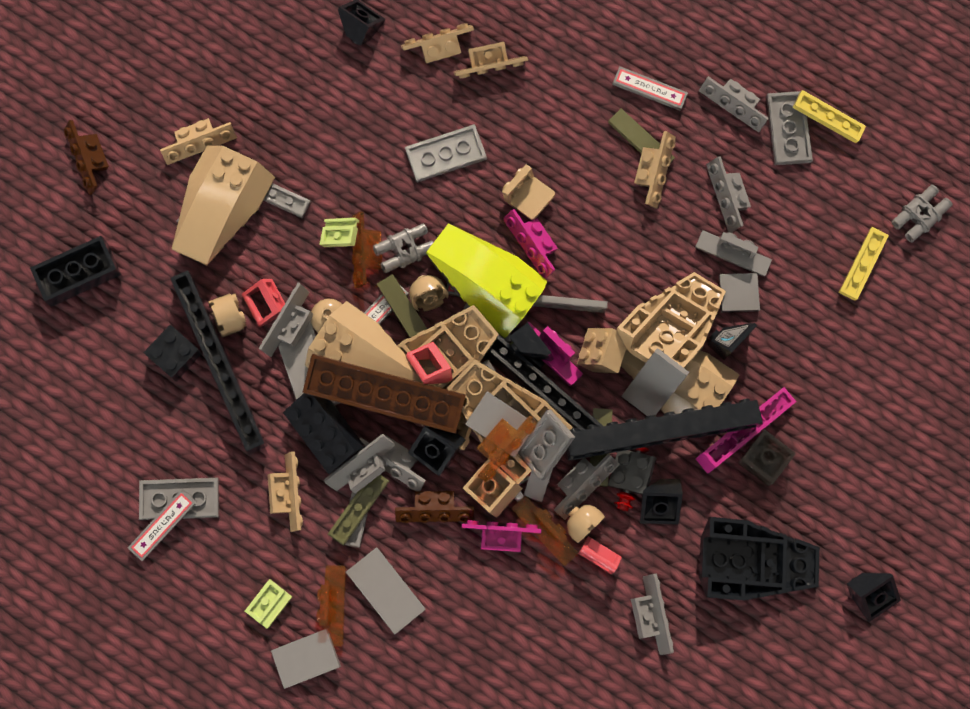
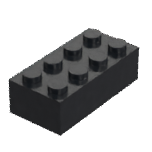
M102 236L30 267L44 301L51 307L122 275L107 241Z
M303 393L283 412L328 474L333 473L365 448V445L331 400Z

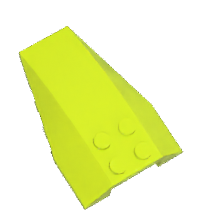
M449 223L426 251V254L440 272H443L448 278L451 286H454L459 292L462 300L466 301L470 307L474 305L504 339L524 318L547 284V280L519 257Z

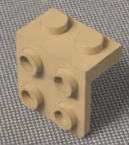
M527 164L516 172L515 177L511 182H507L504 185L502 191L504 201L530 220H535L555 197V192L535 178L532 168Z

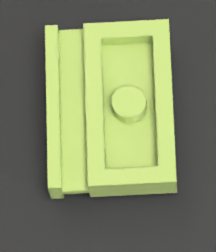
M357 218L324 219L326 224L322 229L319 245L323 247L355 246L358 231L357 223L360 220Z
M269 579L246 608L245 612L268 629L293 596Z

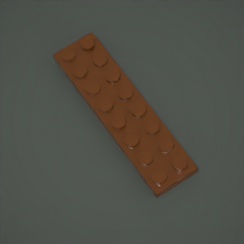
M316 354L311 356L302 393L452 433L457 431L466 394L423 384L418 381Z

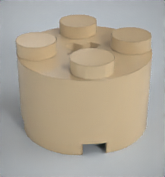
M227 294L208 301L221 337L244 330L246 319L243 312L238 311L239 302L235 294Z

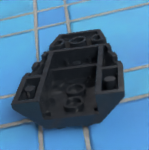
M709 517L700 538L699 579L707 598L742 601L819 587L820 547L791 538L786 534L772 531L767 527L753 524V522L748 520Z

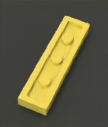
M803 90L799 93L792 107L854 143L859 142L866 127Z
M874 227L869 229L838 293L854 301L858 299L889 236L888 234Z

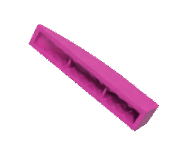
M783 387L759 407L763 420L759 427L728 432L695 459L707 474L710 473L796 403V400Z

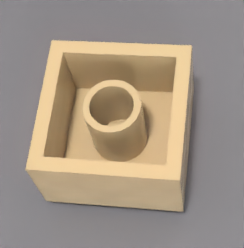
M588 328L577 364L592 372L619 373L626 346L617 330L613 328Z
M489 458L463 487L468 494L496 518L523 489Z

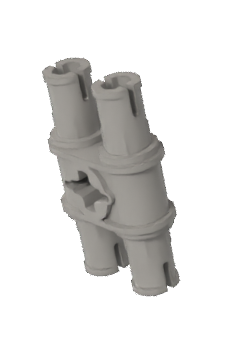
M930 185L923 193L915 195L914 199L909 204L903 206L902 212L891 221L896 229H900L909 220L915 223L905 234L909 242H914L921 234L929 232L930 228L936 222L941 221L942 215L953 205L948 198H944L935 207L929 203L939 193L938 188L934 185Z
M424 223L411 229L404 228L403 231L394 235H388L386 240L372 246L376 256L390 250L395 254V257L381 263L384 273L398 267L405 268L406 265L420 261L423 256L427 255L426 251L433 244L432 240L420 246H416L414 243V239L428 233ZM407 246L408 249L402 250L401 247Z

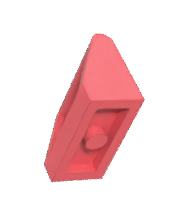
M261 279L241 294L258 327L276 320L282 307L285 305L273 279ZM258 291H261L272 312L265 318H262L250 296Z
M434 342L406 354V358L423 384H440L452 381L451 367ZM430 359L437 371L427 375L418 360Z
M589 536L578 551L579 555L610 574L616 571L622 558Z

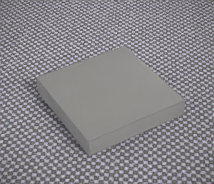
M757 273L719 275V287L726 291L721 302V312H753L760 310Z

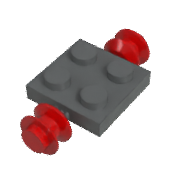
M647 447L633 449L635 450L634 452L628 450L617 452L615 460L619 465L611 473L608 483L609 487L623 490V492L616 494L619 497V501L614 502L617 505V509L623 511L633 509L630 502L634 501L635 498L631 495V492L642 495L643 490L649 487L657 458L642 454L649 451Z

